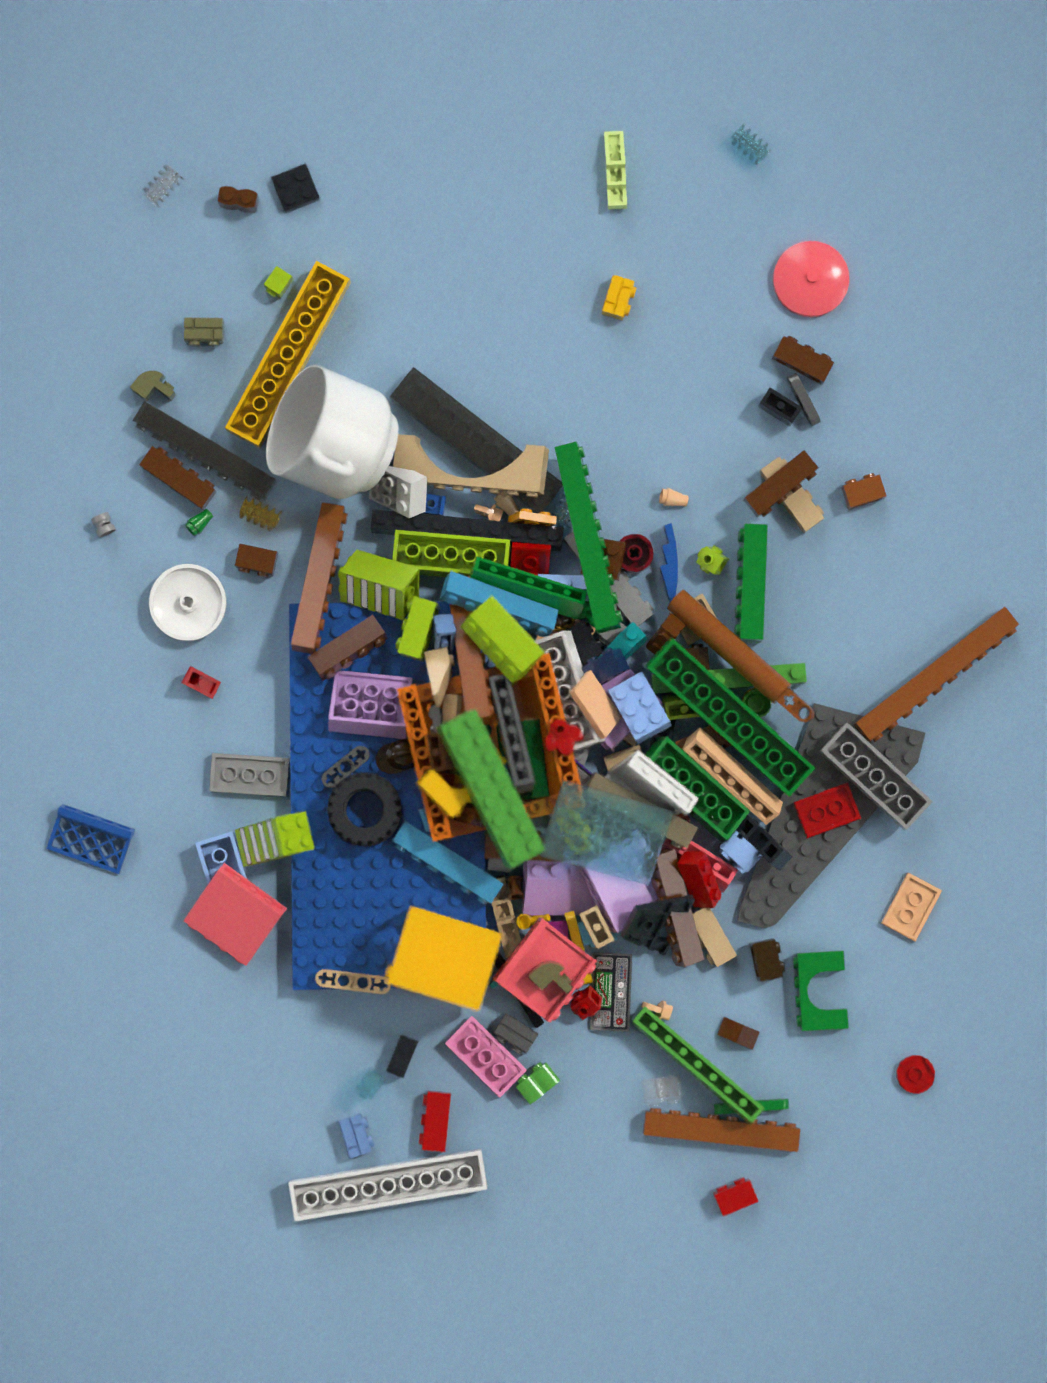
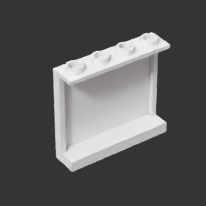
M636 751L612 767L605 776V778L675 816L681 812L687 815L698 800L696 796L640 751Z

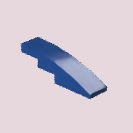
M672 523L666 524L663 527L668 544L661 547L666 564L659 567L669 603L676 596L678 582L677 547Z

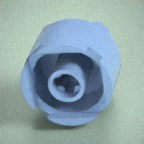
M736 830L728 841H724L719 846L720 849L718 850L728 861L732 858L734 860L732 865L742 874L745 871L748 873L763 857Z

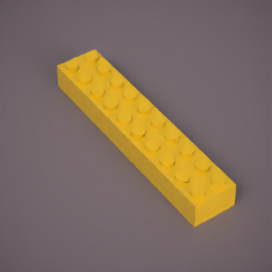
M318 261L315 262L226 424L225 429L227 432L261 449L268 436L273 416L282 396L294 378L304 370L351 284L350 278Z

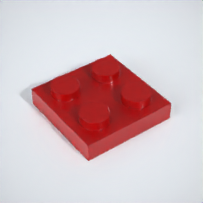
M512 542L511 567L537 576L538 574H549L551 545Z

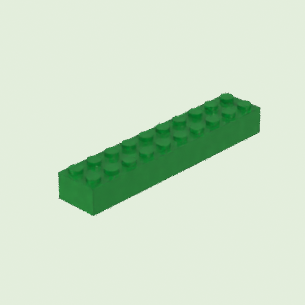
M669 638L645 665L653 675L787 796L790 797L815 769L812 764L673 638Z

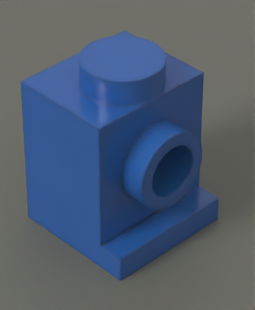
M426 493V512L421 514L443 516L446 496ZM429 501L435 502L433 507H429L427 504Z

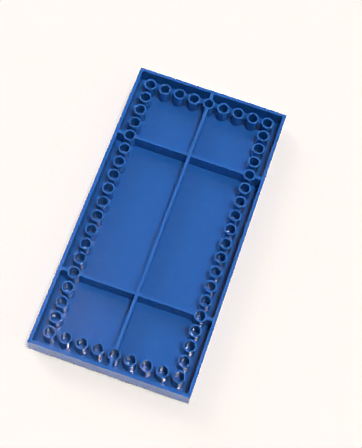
M435 601L440 606L438 615H451L449 603L446 601ZM300 603L289 604L291 814L306 811L314 845L313 850L291 856L293 990H329L335 988L322 987L316 982V974L322 969L386 976L388 966H393L411 906L486 928V905L476 899L478 895L471 891L468 894L460 889L461 884L454 881L452 884L444 879L445 874L438 870L435 873L427 868V862L422 860L419 863L411 857L412 853L408 850L402 852L394 847L396 843L393 839L405 821L432 838L431 831L426 832L419 813V809H424L425 806L421 789L415 784L418 781L416 768L413 767L396 774H387L378 768L376 764L378 750L388 743L400 740V738L329 731V713L334 677L322 680L308 658L311 654L292 651L291 642ZM329 603L328 612L323 615V619H325L324 630H320L319 637H321L320 648L371 615L375 617L388 638L382 646L373 648L365 657L354 660L351 666L345 669L342 668L340 671L412 678V685L416 684V686L430 683L426 659L424 662L403 657L397 652L396 643L399 637L402 638L404 630H401L404 619L400 620L348 603ZM454 641L453 659L455 665L451 666L452 677L460 676ZM430 643L427 651L432 650ZM357 746L366 747L370 752V757L366 763L352 774L367 772L385 778L398 792L402 804V815L398 827L389 838L375 846L361 847L344 841L334 832L328 820V799L333 788H328L323 784L322 776ZM357 750L358 755L354 759L352 755L348 758L357 766L359 763L356 760L359 758L365 759L364 754L366 751ZM344 761L340 765L341 771L345 773L349 772L352 768L351 763L348 761ZM337 767L333 769V771L336 772L334 775L331 776L328 774L326 776L328 778L326 780L327 784L330 782L334 784V778L338 775L340 779L343 777V775L338 772ZM362 791L354 794L349 799L346 813L348 819L355 826L369 828L381 819L383 805L377 795L372 792ZM485 830L437 841L485 872ZM323 972L319 979L322 980L323 984L330 980L332 981L331 985H335L337 974L333 973V977H328L327 973ZM341 975L338 978V983L341 986L348 985V976ZM361 977L358 979L357 984L360 988L364 989L368 986L369 982L365 977ZM371 978L372 985L370 989H374V986L380 987V989L388 987V984H385V980H381L380 983H374L375 978ZM391 984V988H390V989L402 988V987H398V986H395V985H392V984Z

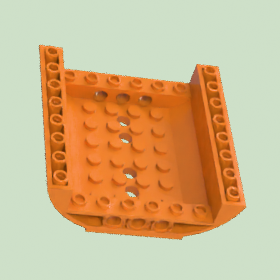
M546 653L542 655L524 677L513 684L511 683L519 720L540 719L550 796L521 800L530 819L586 805L574 754L566 756L557 748L553 751H548L545 746V738L550 733V724L555 719L565 720L550 654ZM497 667L487 669L488 679L492 676L503 675ZM460 676L451 677L445 694L463 696ZM431 682L397 689L418 780L428 770H432L430 764L431 757L429 756L430 749L428 748L427 735L430 734V725H433V720L429 717L428 710L430 706L435 705ZM488 699L489 705H493L492 700ZM442 700L441 705H440L442 711H443V700ZM462 700L461 714H462L463 712H465L464 701H463V700ZM494 713V716L490 717L491 724L485 725L491 726L492 732L489 737L499 753L496 730L497 721ZM562 726L557 727V732L563 730ZM437 773L450 787L454 789L465 787L463 784L454 783L455 774ZM421 790L433 841L486 830L485 827L481 828L455 821L454 817H448Z

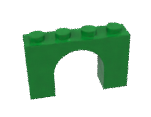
M844 951L796 953V957H793V969H797V977H794V988H798V996H795V1006L799 1008V1015H796L797 1027H800L801 1031L848 1029V1011L846 1008L819 1009L812 1004L808 997L809 982L816 974L824 971L845 970Z

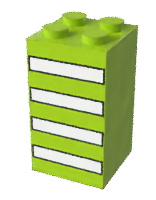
M356 549L338 572V578H340L338 592L340 593L341 602L403 620L409 613L407 611L409 601H413L414 596L419 597V568Z
M306 811L274 817L235 829L243 867L275 861L314 849Z

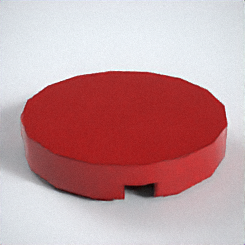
M911 1055L905 1057L899 1063L896 1078L904 1090L920 1094L932 1086L935 1079V1070L933 1064L927 1058L920 1055Z

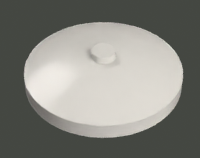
M194 564L177 565L163 572L155 581L149 597L150 613L155 624L168 636L181 641L199 640L214 632L222 622L227 606L225 590L219 579L208 569Z

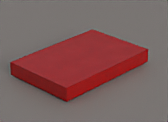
M848 782L793 802L806 839L861 819Z

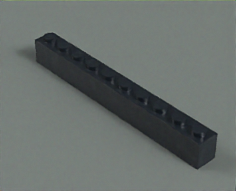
M372 509L371 533L395 535V530L507 539L510 540L511 547L512 542L551 545L552 551H561L564 527L419 514L408 518L396 511Z

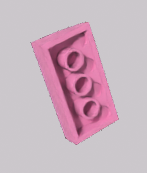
M473 1016L444 1043L499 1098L527 1070Z

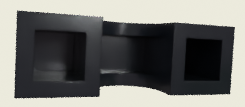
M749 815L745 817L736 829L779 871L793 857Z

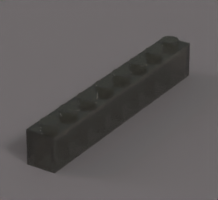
M146 401L143 402L133 419L136 424L135 427L144 433L146 430L153 434L151 437L159 442H162V440L169 443L168 447L176 452L181 450L186 453L184 456L193 462L195 459L202 463L201 467L209 472L213 469L218 472L217 476L226 482L230 479L235 482L233 486L241 491L244 489L250 491V496L258 501L260 499L266 501L277 482L274 477Z

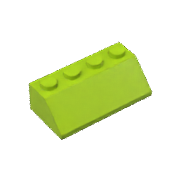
M493 595L471 613L460 626L512 684L524 677L545 653Z

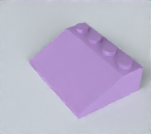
M337 671L334 677L330 705L329 731L406 739L407 730L397 689L411 686L412 678Z
M563 857V862L524 861L522 914L565 915V912L574 910L575 915H579L596 906L576 865L582 860L588 861L592 858Z

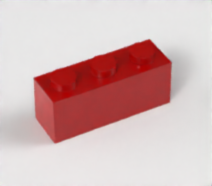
M684 851L677 864L689 895H693L695 899L693 906L715 908L722 895L706 852Z
M428 1090V1095L424 1094L423 1106H426V1114L421 1116V1125L424 1126V1133H420L419 1145H422V1150L445 1152L451 1092Z

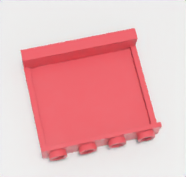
M224 863L183 921L191 929L201 933L205 939L219 946L222 951L233 956L237 962L246 966L287 908Z
M539 917L492 979L550 1023L559 1017L561 1013L559 1010L562 1006H566L571 1001L572 993L575 989L579 990L584 983V977L594 971L597 960L584 952L543 918ZM544 961H556L564 966V970L560 974L563 975L565 973L572 980L570 983L572 989L566 993L552 980L541 990L528 977V974Z

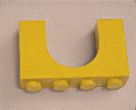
M498 753L504 765L507 761ZM428 770L415 783L448 817H457L464 810L463 806L467 802H472L466 787L461 789L450 787L434 770Z

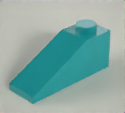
M632 622L618 634L606 649L612 648L615 650L620 648L627 660L648 639L644 632Z

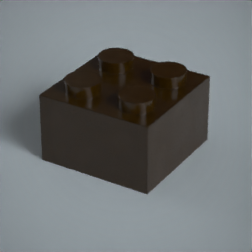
M770 938L749 943L757 981L762 982L783 977L782 973L785 972L783 961L779 960L778 954L781 953L779 942Z

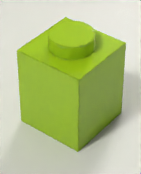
M276 266L264 283L265 292L273 298L276 296L281 298L293 282V277Z

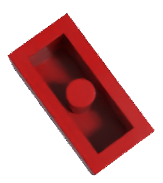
M741 1177L734 1180V1184L727 1187L725 1184L716 1188V1192L713 1195L723 1217L759 1202L749 1178Z

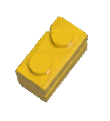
M613 275L601 314L623 320L624 315L628 316L631 305H628L629 299H634L637 287H633L635 281Z

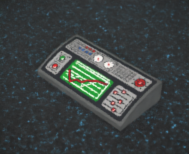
M593 952V958L597 962L595 963L596 968L592 972V988L602 997L600 1010L591 1017L590 1030L629 1032L632 954Z

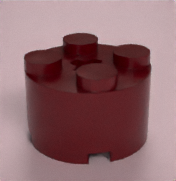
M640 534L624 536L620 540V542L626 543L621 570L629 574H639L645 571L653 560L654 551L652 544L645 536ZM635 550L638 551V553H637V556H639L638 558H637V557H634V558L630 557L631 553H630L629 551H632V552H634Z

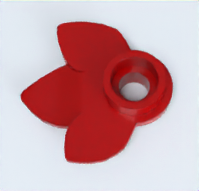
M555 719L550 724V733L545 738V746L548 751H553L557 748L562 754L570 756L574 750V742L584 739L583 733L576 725H568L563 719ZM558 726L563 727L561 732H557Z

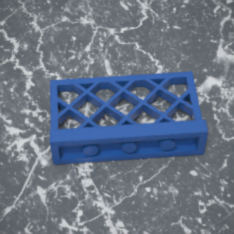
M65 804L59 806L58 815L46 849L120 874L135 829ZM61 818L68 820L72 828L63 832L59 825ZM81 825L86 826L90 833L82 838L76 829ZM73 830L78 840L69 844L64 834ZM103 832L108 841L99 844L94 834ZM61 836L66 846L58 848L52 845L54 839ZM91 836L96 846L87 850L82 840ZM117 838L126 840L124 848L117 851L113 840ZM79 842L84 852L75 854L70 846ZM110 843L114 853L105 857L101 846ZM96 848L102 857L97 861L92 860L88 853ZM116 855L119 861L117 868L110 866L107 858Z

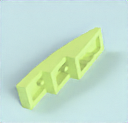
M623 131L604 132L608 210L627 209Z

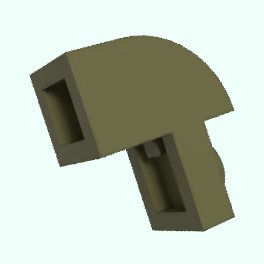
M151 370L140 374L130 386L133 392L146 401L150 399L156 390L171 401L176 396V393L173 391L174 387L166 381L162 383L165 376L158 371Z
M544 961L528 974V977L541 990L552 980L566 993L572 989L570 984L572 980L565 973L563 975L560 974L564 970V966L556 961Z

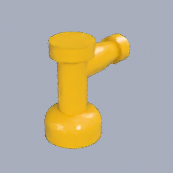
M521 914L517 917L516 923L520 929L524 930L534 925L539 917L547 922L550 921V915Z

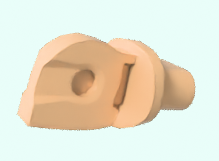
M475 504L474 507L475 513L488 517V520H501L503 510L496 508L495 504L491 508Z
M664 1000L657 1006L647 1002H643L641 1006L655 1011V1015L659 1019L669 1021L673 1006L666 1004Z

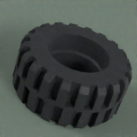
M354 773L343 778L333 788L328 799V820L334 832L344 841L361 847L375 846L389 838L398 827L402 815V804L398 792L385 778L374 773ZM362 791L374 793L379 797L383 805L381 819L369 828L355 826L348 819L346 813L349 799L354 794Z

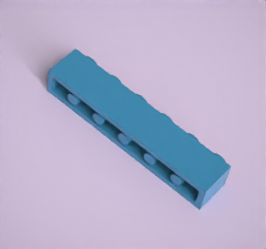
M452 571L444 580L440 599L449 604L458 605L468 611H475L493 595L524 630L533 632L540 637H547L554 630L558 614L557 609Z
M406 821L393 839L396 843L394 847L402 852L408 850L412 853L411 857L419 863L422 860L427 862V868L435 873L438 870L445 874L444 879L452 884L454 881L461 884L460 889L466 893L474 892L478 895L476 899L485 905L487 902L492 903L503 886V883L444 845L433 841L431 837Z

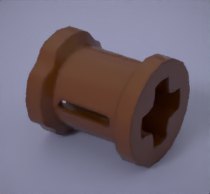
M521 876L507 877L505 879L506 884H508L507 899H522L524 896L521 889L523 878Z

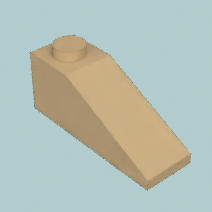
M447 647L424 652L436 707L441 705L453 674L451 666L455 665L453 655H448Z

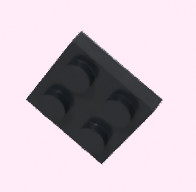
M306 163L271 177L285 213L320 200Z

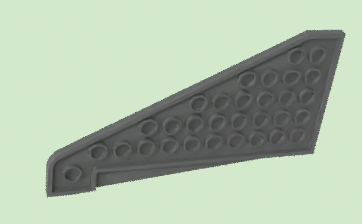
M816 703L813 704L815 715L808 723L798 753L812 764L815 769L790 797L784 793L782 794L780 800L783 804L780 814L773 819L768 831L793 857L780 871L764 857L757 862L744 895L737 921L762 928H768L778 923L878 809L874 802L819 752L845 723H849L858 732L854 724L864 716ZM897 725L890 731L885 729L881 732L884 736L875 743L873 740L869 743L906 776L918 763L925 732ZM848 782L861 819L806 839L793 802Z

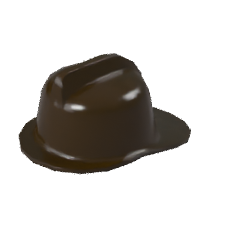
M408 738L388 743L378 750L376 764L382 772L396 774L415 767Z

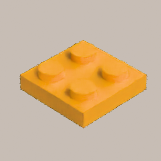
M521 509V511L509 516L508 522L553 526L556 524L557 516H550L549 512H539L537 514L532 513L531 509Z

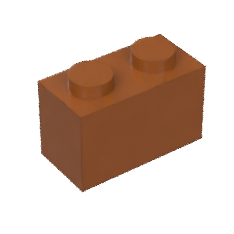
M874 473L865 475L863 480L856 481V479L848 480L841 488L848 510L884 499L887 496L880 474L876 476Z

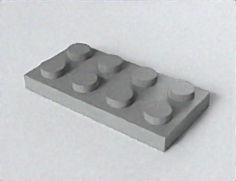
M212 753L209 791L287 797L289 758Z

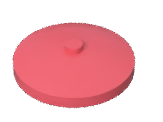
M804 241L791 246L781 255L774 269L773 286L779 301L789 311L803 317H819L833 311L844 299L849 287V271L844 258L833 247L818 241Z

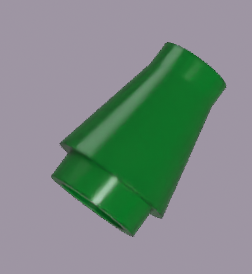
M205 509L188 519L185 527L193 536L200 535L213 518V515L208 509Z

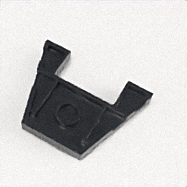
M693 895L635 905L620 933L621 937L626 941L639 946L644 945L651 951L656 950L659 954L666 955L670 947L667 937H658L670 912H689L695 901Z

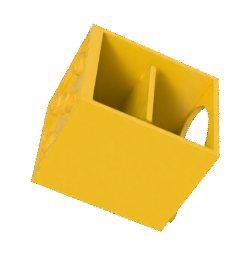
M411 906L393 966H388L385 978L388 979L387 983L479 1011L502 933Z

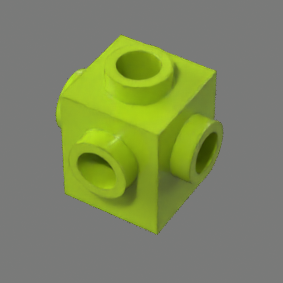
M715 545L713 547L705 546V548L703 547L699 551L696 563L701 565L699 568L705 573L709 574L711 572L714 575H720L729 558L722 554L723 550Z

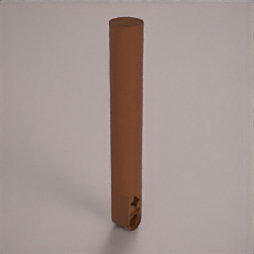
M682 590L673 598L667 610L684 622L693 633L772 703L776 704L778 702L801 722H810L814 718V709L790 688L792 684L688 592ZM787 697H791V698L794 697V698L792 699V701L794 702L793 705H792V704H788V705H787V703H788V700L786 699ZM803 708L809 710V716L806 719H802L800 716V711Z

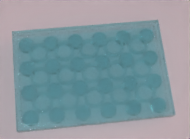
M563 780L542 843L545 851L539 854L543 857L649 885L673 812Z

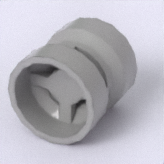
M108 512L99 514L91 519L92 524L97 528L96 533L98 537H103L116 531L115 526L110 522L111 517Z

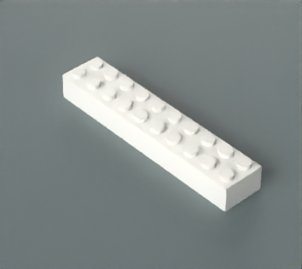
M481 1149L289 1181L295 1221L486 1190L488 1188Z

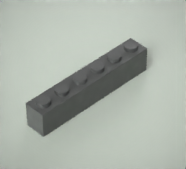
M504 674L489 677L488 687H490L491 700L510 780L517 793L533 790L534 778L511 682Z

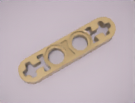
M322 969L318 971L315 977L319 986L375 994H385L391 988V984L387 983L388 979L384 976ZM323 972H325L328 977H333V973H336L335 985H331L332 981L330 980L323 984L319 976H322ZM341 975L348 976L349 984L341 986L338 983V978ZM361 977H365L369 982L368 986L364 989L360 988L357 984L358 979ZM371 978H375L374 983H380L381 980H385V984H388V987L380 991V987L374 986V990H370L372 985Z

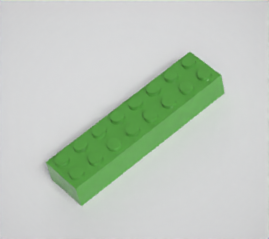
M469 709L437 726L436 729L505 868H513L545 851L476 709Z

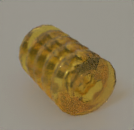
M247 496L241 506L239 518L243 519L246 516L247 522L253 519L254 525L260 522L261 528L267 525V531L276 528L283 511L281 510L278 514H275V507L268 511V504L262 508L261 501L255 505V498L248 502Z

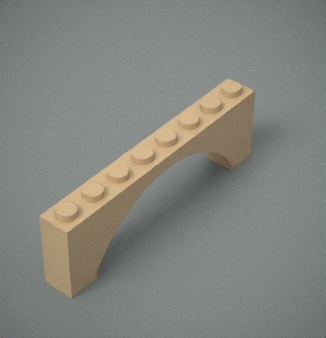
M398 434L393 467L413 470L426 476L427 485H433L435 489L445 490V487H452V490L463 491L464 488L471 489V492L482 493V490H489L491 494H500L503 491L512 496H519V493H526L527 497L544 495L549 449L545 446L526 445L522 454L504 469L485 477L463 478L448 474L438 468L424 452L420 444V438L414 435Z

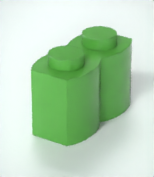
M539 1062L532 1068L533 1072L529 1076L524 1074L517 1080L516 1088L530 1105L560 1082V1079L546 1062L544 1064Z

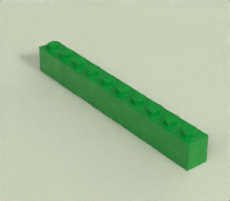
M577 441L554 447L595 629L599 634L621 628L620 622H623L621 611H617L616 604L619 603L617 593L612 590L614 579L612 574H609L607 568L610 567L608 555L605 556L603 551L606 548L604 537H600L599 530H602L600 519H596L595 512H598L595 500L592 501L591 494L594 492L591 482L588 483L587 480L589 475L588 466L583 463V458L585 457L584 448L579 446Z

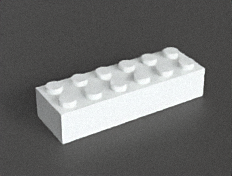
M561 631L536 640L535 642L545 652L544 654H550L565 721L568 725H576L583 733L584 739L574 742L573 752L605 742V738L600 739L569 693L584 675L571 631Z

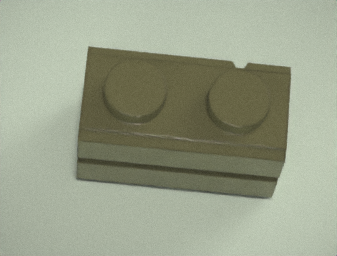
M184 317L185 343H189V346H200V343H208V346L212 347L219 346V343H224L223 318Z

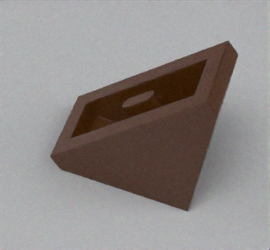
M724 1017L717 1035L753 1050L760 1032Z

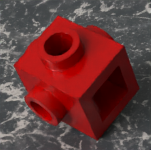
M588 986L573 994L570 1008L575 1015L584 1020L587 1017L594 1016L600 1010L602 997L591 986Z

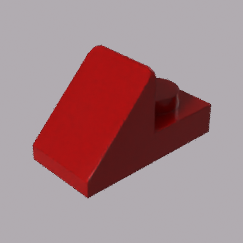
M192 666L189 667L181 682L211 699L214 698L221 684L220 681Z

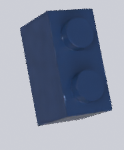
M608 648L601 652V657L597 658L595 656L587 660V665L582 667L584 674L591 670L601 685L630 669L620 648L615 650Z

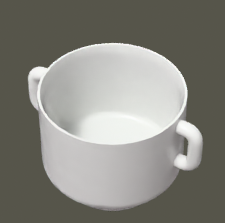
M319 365L308 366L291 382L273 416L266 445L268 468L275 475L337 499L351 497L359 491L366 492L379 482L391 462L398 438L397 419L391 414V408L386 397L379 391Z

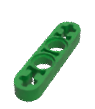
M788 1098L756 1100L764 1107L763 1111L789 1109ZM725 1103L713 1104L714 1114L736 1113Z

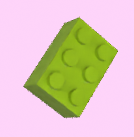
M415 596L413 601H409L407 607L409 612L408 619H404L401 628L404 632L402 638L399 637L396 643L397 652L401 656L424 662V652H427L430 643L433 617L438 615L440 606L436 602Z

